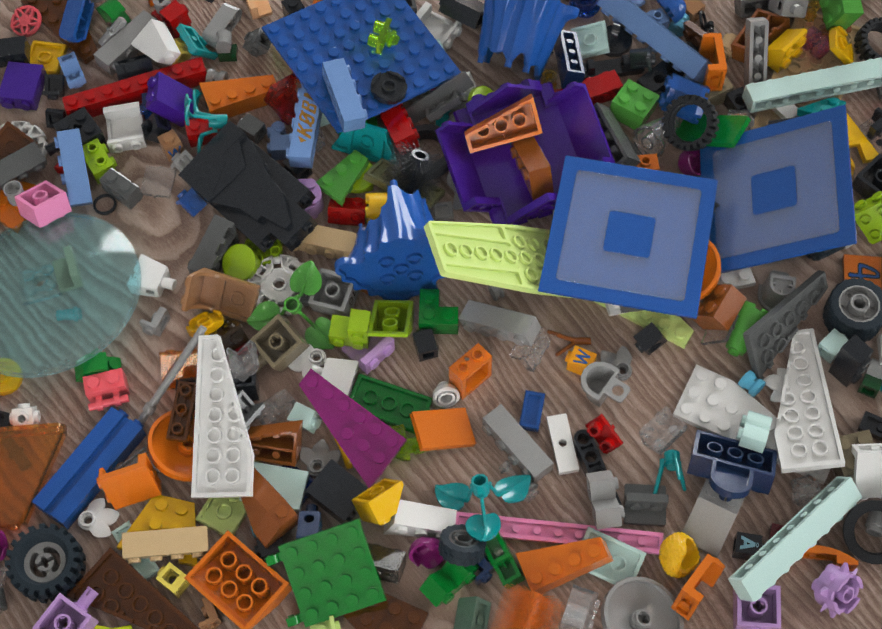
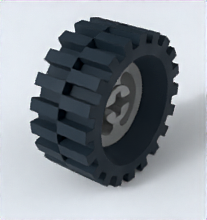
M45 523L39 524V529H36L34 526L28 527L29 533L25 534L22 531L18 534L21 539L18 542L13 539L11 545L14 547L13 551L7 550L6 556L10 559L5 560V567L9 570L6 571L7 577L18 591L34 602L37 599L41 603H47L48 599L53 602L59 593L68 597L67 591L70 588L73 589L76 586L75 582L83 578L80 572H86V565L83 563V561H86V556L82 552L83 548L73 535L62 526L59 529L56 524L50 523L48 528ZM51 552L60 555V566L57 560L50 554ZM35 564L38 567L37 569L46 577H38L35 575Z

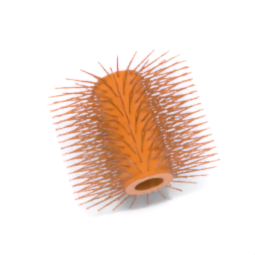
M519 588L509 593V598L512 599L507 600L510 601L505 603L507 604L505 606L508 607L503 608L508 611L501 613L506 616L502 617L504 619L499 620L502 621L500 622L502 624L497 626L502 627L500 629H545L547 625L551 624L549 622L553 621L551 617L555 616V613L552 612L557 610L553 611L552 608L556 607L554 606L556 604L553 603L557 601L551 603L553 600L548 601L551 598L545 597L554 596H543V594L533 590L529 591L527 589L526 591Z

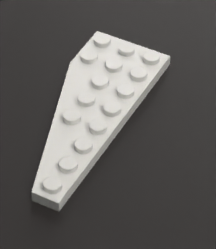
M813 328L798 330L791 342L774 434L781 474L845 467L844 454Z

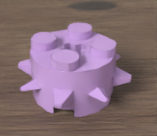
M844 562L841 567L834 564H828L825 567V570L819 578L812 582L811 589L814 590L815 600L818 604L822 605L820 612L829 609L830 618H834L836 614L850 613L860 601V598L857 597L859 588L863 589L862 580L856 575L858 569L849 572L847 562Z

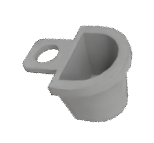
M771 271L765 282L758 286L757 295L760 306L768 312L795 290L796 277H791L786 272Z
M607 362L591 363L581 374V387L586 393L587 398L598 407L602 405L607 396L617 403H622L629 394L630 387L617 379L620 369ZM615 386H620L623 388L624 393L616 396L613 394L612 389Z

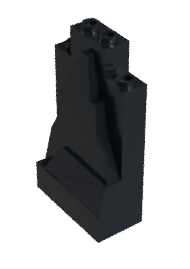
M230 120L178 174L224 218L233 222L235 227L264 253L273 246L277 239L292 252L300 246L304 238L312 233L318 225L304 211L316 198L314 194L251 141Z

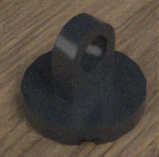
M614 22L613 25L607 26L610 53L604 55L620 57L622 54L629 52L632 46L631 34L624 30L621 23Z

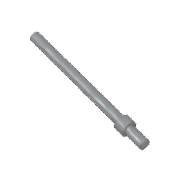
M203 325L199 326L151 400L146 402L142 408L143 412L137 420L143 425L148 417L153 415L157 409L156 405L197 346L198 336L204 335L207 331V328Z

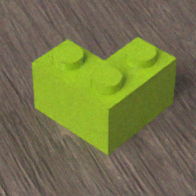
M351 309L350 317L332 314L329 344L336 347L350 346L357 350L368 349L370 341L368 329L371 311Z

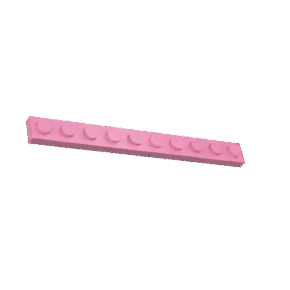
M456 512V524L466 525L469 517L476 513ZM499 516L501 520L499 532L503 539L561 545L581 541L588 526L597 530L596 526ZM612 527L597 530L647 554L659 555L664 534Z

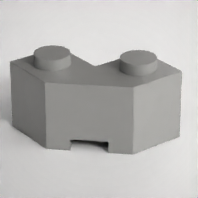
M611 470L586 473L587 492L589 500H591L592 517L597 530L622 526V518L625 517L623 505H619L616 498V490L619 489L617 477L613 476Z

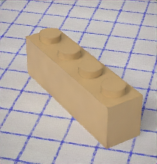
M317 225L314 231L308 234L300 246L293 251H305L311 255L319 254L329 259L348 257L354 247L357 233Z
M207 526L122 533V557L124 560H128L130 564L141 563V559L150 558V562L162 561V557L170 556L171 560L184 559V555H192V558H202L210 550L209 529Z

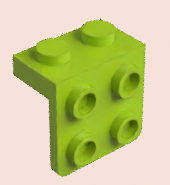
M878 191L872 197L866 200H859L854 205L855 221L871 244L882 241V191Z

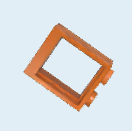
M477 343L449 367V383L458 389L462 400L492 375V355Z

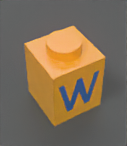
M575 345L573 351L569 350L566 355V370L581 375L589 364L596 362L597 354Z

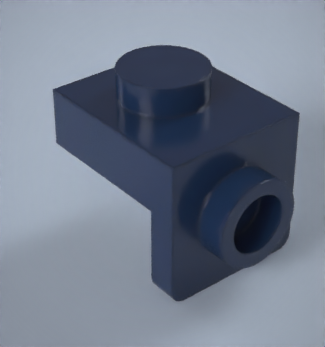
M486 554L479 564L477 563L480 567L478 570L481 572L475 578L477 586L481 583L486 584L493 577V566L489 563L490 561Z

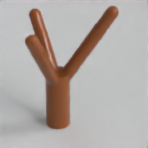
M547 330V333L571 341L570 344L555 353L556 357L574 345H591V337H570Z

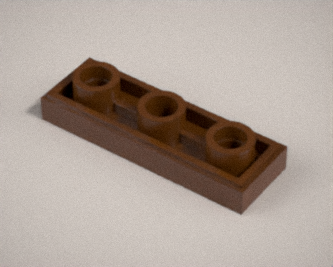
M178 381L166 436L167 440L188 442L195 409V382Z

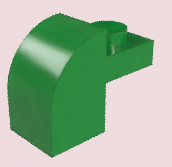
M107 0L96 8L106 23L110 22L111 25L119 16L123 17L127 24L132 21L125 12L126 9L118 0Z
M95 352L81 357L74 364L76 382L83 383L82 377L122 368L121 358L106 356V352Z

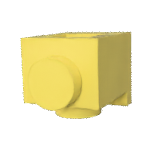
M170 562L159 569L155 578L159 584L177 598L190 585L184 579L186 574ZM172 578H176L175 581L171 584L170 580Z

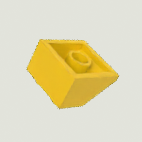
M384 478L353 498L351 501L361 520L378 525L388 523L391 517L397 513L404 485L403 482Z

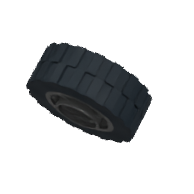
M455 524L442 530L438 551L440 556L450 564L464 567L474 566L483 560L487 542L478 541L469 536L464 524Z

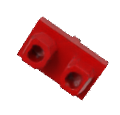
M603 414L585 424L587 432L591 437L595 438L600 450L606 453V455L623 444V441L614 431L615 426L613 424L610 425Z

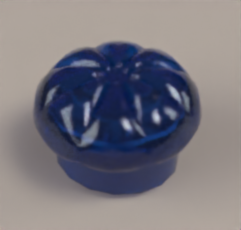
M570 0L569 2L570 6L580 9L578 15L580 18H591L600 10V6L597 5L599 0Z

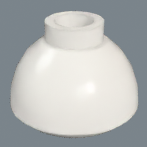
M442 381L433 391V403L440 408L451 407L459 401L460 393L454 385Z

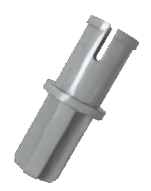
M119 16L110 27L106 28L107 31L98 40V43L101 46L106 44L125 27L127 21Z

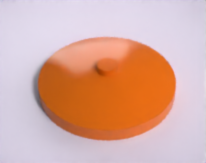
M171 410L160 416L150 428L147 440L148 455L154 466L164 475L175 480L192 482L195 419L192 418L187 443L167 440L166 436L172 413Z

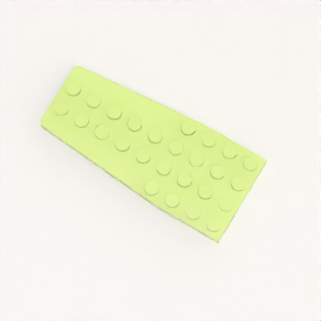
M429 221L424 226L441 276L525 293L566 297L538 292L550 230L509 224Z

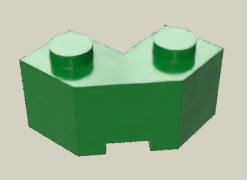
M446 561L440 570L428 576L419 590L435 607L443 603L447 605L465 584H470L476 578L475 573L480 567L477 564L468 567L456 566Z

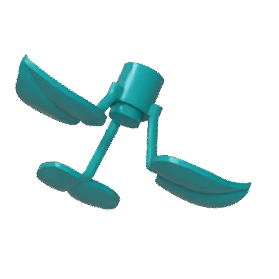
M193 89L192 100L189 98L188 93L185 94L184 99L186 125H190L189 117L195 119H208L209 127H213L212 130L200 134L197 143L198 154L201 151L204 136L218 133V129H222L228 123V115L200 112L198 103L202 92L198 89ZM191 101H193L194 114L190 112Z
M477 474L471 479L470 489L463 483L435 485V495L442 507L457 511L463 508L464 502L468 503L470 501L472 493L479 498L482 515L475 514L469 517L465 527L469 536L474 539L489 541L499 533L501 520L495 513L486 514L484 498L488 496L491 489L497 497L502 496V499L507 503L520 502L528 495L531 475L506 477L499 480L495 487H493L492 482H488L486 475Z

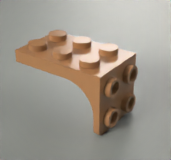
M204 267L186 277V290L180 302L182 305L181 310L185 312L190 309L218 310L222 315L247 323V319L256 308L261 286Z

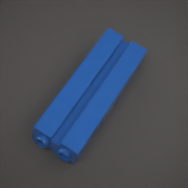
M111 407L36 495L32 503L68 530L101 491L96 480L99 477V469L104 468L106 473L118 470L146 436L143 429L144 425L137 419H134V421L129 420V415L122 409L116 410Z

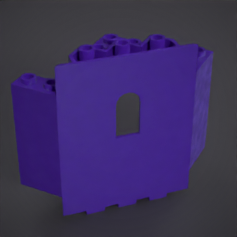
M525 79L521 84H510L507 82L500 85V88L495 92L487 94V96L482 94L474 95L471 98L472 100L465 104V108L453 112L456 122L445 121L441 124V127L435 130L463 211L489 212L492 224L521 225L537 217L540 219L552 215L555 210L566 155L615 163L584 83L571 82L562 91L554 92L551 82L541 84L540 81ZM531 93L543 132L542 134L535 135L534 138L550 164L554 193H546L534 201L531 198L520 169L518 170L515 158L512 159L510 143L470 153L464 133L467 129Z

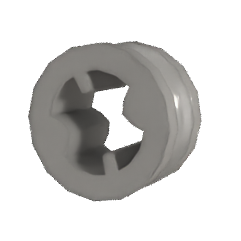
M488 285L489 292L495 301L498 300V297H505L502 288Z

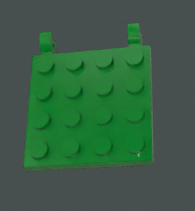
M359 518L278 546L280 552L268 555L265 558L267 566L283 561L300 612L289 615L286 618L288 627L304 622L306 628L329 620L331 615L335 618L387 600Z

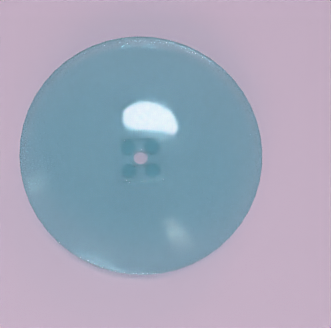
M67 213L65 216L41 228L26 220L0 233V374L19 378L43 377L57 374L91 359L105 349L119 335L135 310L141 290L139 259L133 246L120 230L94 216ZM71 245L76 256L83 286L61 293L52 262L64 258L63 247ZM44 281L43 285L37 286L38 282Z

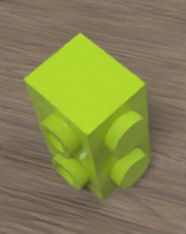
M98 138L83 145L85 163L99 184L100 178L110 168L115 169L118 165L113 156H108V148L105 143L101 144Z

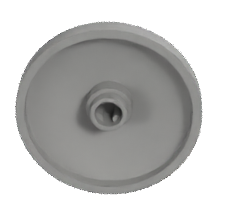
M635 576L619 581L607 592L601 606L603 629H684L683 616L671 608L676 599L670 591L660 583L646 577Z

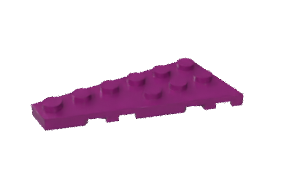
M310 369L299 383V386L361 478L370 488L407 442V439L314 370Z

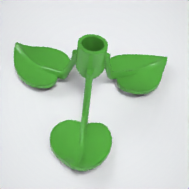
M312 260L299 266L292 274L290 288L299 294L286 298L281 313L280 307L275 302L264 301L254 309L251 316L247 319V323L260 331L277 314L283 316L286 311L293 315L299 314L311 325L305 331V340L313 348L321 350L335 348L334 345L329 344L331 321L328 318L319 317L313 323L301 311L302 303L299 301V298L303 296V293L307 296H313L322 287L321 274Z

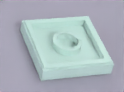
M605 20L571 28V31L577 32L582 59L610 53Z

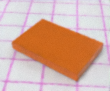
M466 408L414 411L410 414L420 451L474 447L476 445Z

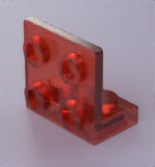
M294 73L271 85L264 98V101L289 125L292 124V118L296 116L294 108L295 103L299 101L297 92L294 90L297 87L296 82L298 78Z

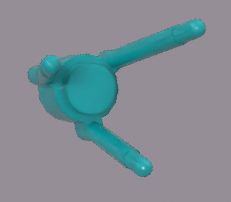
M674 449L664 452V458L660 459L653 494L658 492L664 467L669 471H676L682 490L686 491L680 452Z

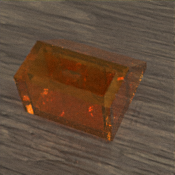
M169 349L165 352H159L162 382L183 350ZM198 349L192 351L167 390L176 389V379L197 377Z

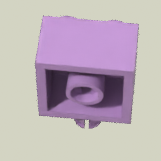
M773 585L762 594L759 600L754 602L740 600L733 589V629H781V586Z
M88 586L77 602H72L59 593L32 629H94L99 621L87 613V608L99 593Z

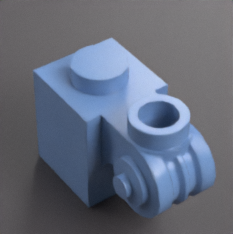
M276 121L271 127H267V136L270 138V142L267 143L268 154L271 153V157L274 160H284L286 158V149L290 147L289 134L286 133L285 124L281 121Z

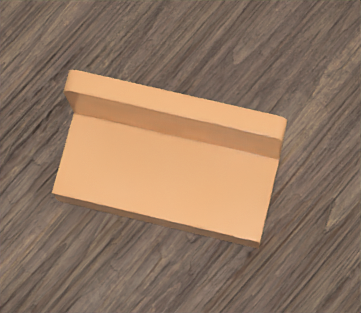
M246 0L253 20L272 15L268 0Z

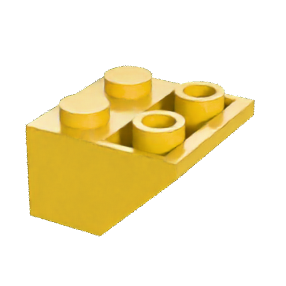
M799 28L787 29L768 46L767 66L777 73L783 68H788L794 58L797 59L802 54V46L807 40L805 37L808 30Z

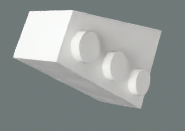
M400 500L397 513L391 517L388 523L384 524L383 534L412 537L427 536L434 537L440 541L442 530L456 524L457 510Z

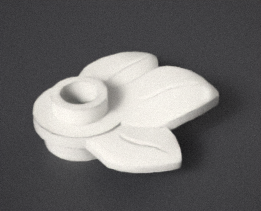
M310 345L288 367L295 372H302L304 378L312 368V365L323 366L327 357L323 350L313 348ZM315 357H320V360L314 361L313 359Z
M777 368V375L772 374L763 379L766 382L765 385L774 390L770 397L772 402H781L786 368Z
M104 498L95 499L89 504L88 509L79 515L78 525L83 530H90L95 537L105 538L111 535L109 526L117 521L120 514L114 509L105 508L106 502ZM88 518H92L91 523H85Z

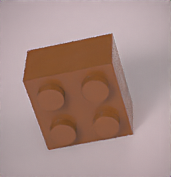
M717 284L708 296L699 301L697 319L692 320L702 329L728 331L747 298L732 284Z

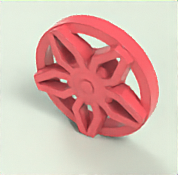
M31 5L17 8L11 18L10 27L18 36H32L41 26V13Z

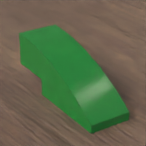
M500 532L493 539L486 541L485 553L506 589H510L513 585L515 586L526 580Z

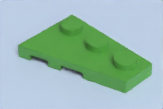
M355 149L316 181V183L320 186L322 192L342 206L347 194H350L353 190L354 183L360 179L369 165V160Z

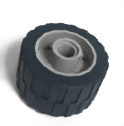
M862 278L846 279L838 283L832 290L823 309L824 324L828 331L831 332L835 328L840 333L845 334L848 340L855 334L864 342L873 339L882 327L881 288L873 282Z

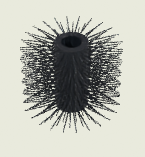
M410 147V150L406 151L407 153L402 152L401 148L400 158L398 150L396 151L398 155L395 156L397 160L389 162L390 166L389 168L387 167L388 170L392 168L393 173L391 175L395 177L394 179L398 180L399 188L407 194H413L414 191L419 190L421 197L423 195L426 196L432 190L434 191L435 188L437 189L435 184L437 185L440 181L438 180L434 183L432 177L433 180L437 178L435 171L440 170L438 168L445 164H439L437 161L443 159H430L437 157L428 155L432 152L426 153L427 149L423 151L421 147L419 149L417 147L415 149ZM431 160H436L435 163L437 164L435 166H432L431 164H433L434 161ZM392 176L385 179L386 181L384 182L391 181Z

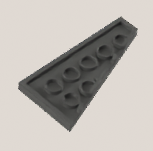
M818 270L743 333L751 369L757 379H764L762 375L767 368H772L776 355L782 353L798 331L797 326L800 321L806 320L810 307L812 305L816 306L828 289L824 271Z

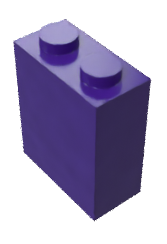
M8 61L0 86V103L2 107L37 111L45 86V74H47L44 66Z
M158 72L154 77H150L147 82L146 109L184 127L185 94L188 93L189 98L192 100L193 89ZM193 101L190 103V112L194 114Z

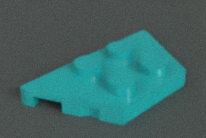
M365 123V128L342 132L331 146V149L351 154L356 149L367 157L369 161L375 163L381 158L389 162L397 160L388 130Z

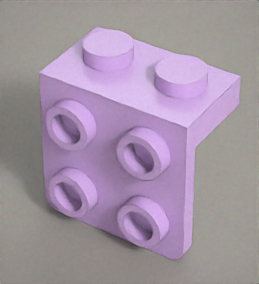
M370 336L368 349L357 350L350 346H343L341 349L351 360L359 361V368L368 374L393 353L395 343L392 337Z

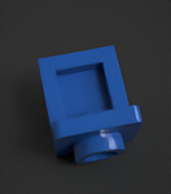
M193 188L188 191L185 189L177 195L179 199L175 202L177 205L180 204L192 217L207 205Z

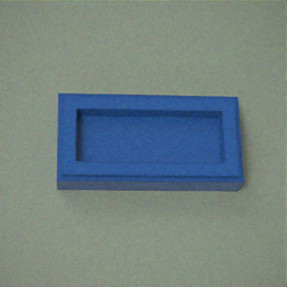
M525 391L519 423L524 430L539 432L545 393Z

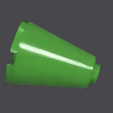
M745 301L729 331L725 347L730 355L738 357V355L743 356L747 352L743 333L768 313L767 310L763 308L759 310L755 308L756 304Z

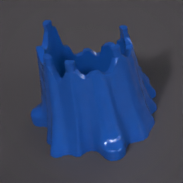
M485 0L477 50L479 55L477 62L490 64L493 53L499 54L503 52L505 56L504 67L511 68L512 62L522 53L524 58L522 72L529 74L530 68L534 66V80L540 81L566 22L578 17L580 9L563 4L561 0Z
M393 179L390 181V186L387 188V202L381 207L379 217L375 220H369L366 228L362 223L359 224L351 253L348 257H341L334 263L335 272L341 276L343 282L352 283L354 290L365 289L368 291L369 296H381L384 300H409L414 296H420V289H438L436 281L446 277L441 276L424 230V226L429 221H434L427 206L426 199L421 198L419 190L414 191L413 194H407L399 188L397 180Z

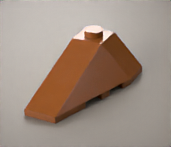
M254 468L253 497H241L253 533L264 547L268 548L298 525V515L276 489Z

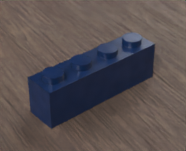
M562 30L554 46L561 88L565 89L566 85L571 82L582 83L585 70L577 32Z

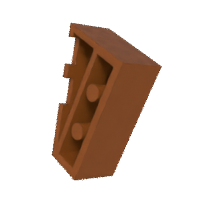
M534 136L511 142L512 147L509 148L512 159L515 158L518 170L520 169L532 200L534 201L546 193H554L550 164Z
M303 420L251 426L248 434L254 452V460L295 467L300 457Z

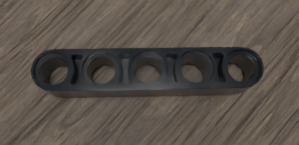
M585 429L578 430L574 435L573 444L585 476L586 473L607 470L593 437ZM585 439L588 443L580 444L577 440ZM590 456L593 457L595 461L588 462L585 458ZM616 492V498H617V500H618V502H619V505H622V504H621V501H620V499H619V497H618V494H617V492Z

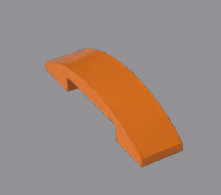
M821 545L809 548L802 557L832 561V564L840 567L844 562H847L849 571H854L858 567V561L850 555Z

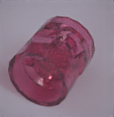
M815 26L810 27L805 37L807 40L802 48L806 51L810 50V54L817 60H820L830 51L829 37L826 35L822 36V32Z

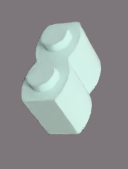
M749 410L747 416H742L739 425L741 427H739L736 439L739 440L738 446L763 453L773 418Z

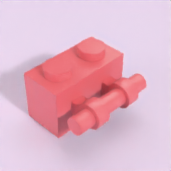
M122 368L82 377L85 395L90 402L88 404L89 411H102L106 407L114 405L119 407L123 403L130 402L128 381Z

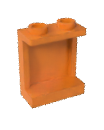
M721 33L703 34L698 53L713 63L707 65L703 85L708 86L710 91H722L727 73Z
M146 452L138 455V463L109 473H106L104 468L99 469V477L96 478L98 487L100 489L103 488L107 502L111 503L115 510L162 495V482Z
M707 554L683 586L671 608L689 621L704 595L695 590L701 581L713 587L726 566L718 558Z

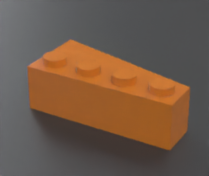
M273 74L199 83L209 113L227 114L228 118L273 104L277 99L281 98Z
M532 93L464 131L470 153L543 133Z
M601 537L515 553L530 590L539 594H543L614 561L606 542Z

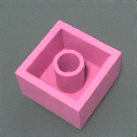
M47 180L14 197L20 215L39 228L49 225L52 221L62 218L72 211L66 192Z

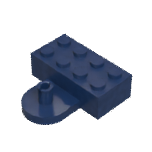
M701 430L696 431L687 473L709 479L711 488L719 494L721 500L724 501L726 497V502L732 499L744 498L749 495L751 490L769 495L775 478L777 450L764 448L763 453H759L738 446L739 440Z

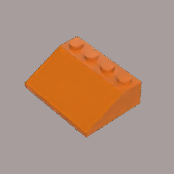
M228 530L184 577L185 580L240 629H252L292 591V587L270 566H267L261 558Z

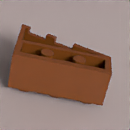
M759 8L751 16V18L765 17L769 21L768 46L783 32L790 29V18ZM746 24L731 43L732 59L744 63Z

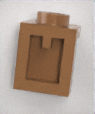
M205 597L202 599L204 606L201 607V610L207 620L198 623L200 629H217L218 625L222 624L216 606Z

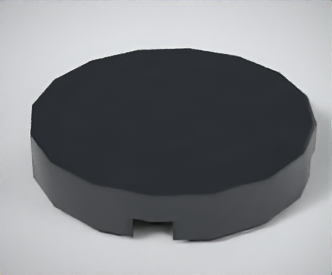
M386 71V73L382 74L380 72L372 79L370 86L371 94L374 99L383 104L399 103L405 98L407 93L406 80L399 73L393 71Z

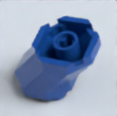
M672 73L671 76L667 75L665 79V92H661L658 103L662 111H667L666 107L668 104L671 105V101L678 99L677 97L697 95L708 100L705 97V93H709L710 88ZM687 105L681 108L676 116L690 123L698 124V119H701L704 111L697 105Z

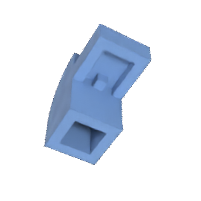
M75 52L57 58L70 89L80 88L87 83Z

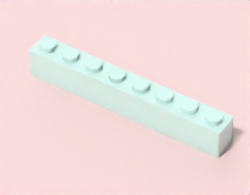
M882 58L868 59L832 68L818 69L817 71L745 85L742 98L749 113L881 87Z
M836 476L728 578L740 600L750 602L759 600L768 588L775 585L776 580L781 575L787 573L790 567L800 560L809 548L814 547L817 541L827 534L835 523L841 521L843 516L857 505L856 503L862 496L851 477Z

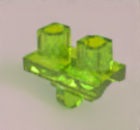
M387 17L385 22L376 20L373 32L380 35L370 33L367 45L375 47L377 54L381 55L385 43H387L388 47H391L392 45H397L400 40L396 30L390 32L391 18Z

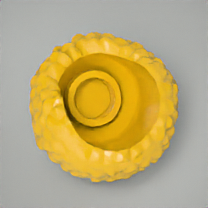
M675 532L666 537L660 545V564L666 574L671 577L682 578L686 577V575L688 576L700 562L701 557L693 538L686 535V533Z

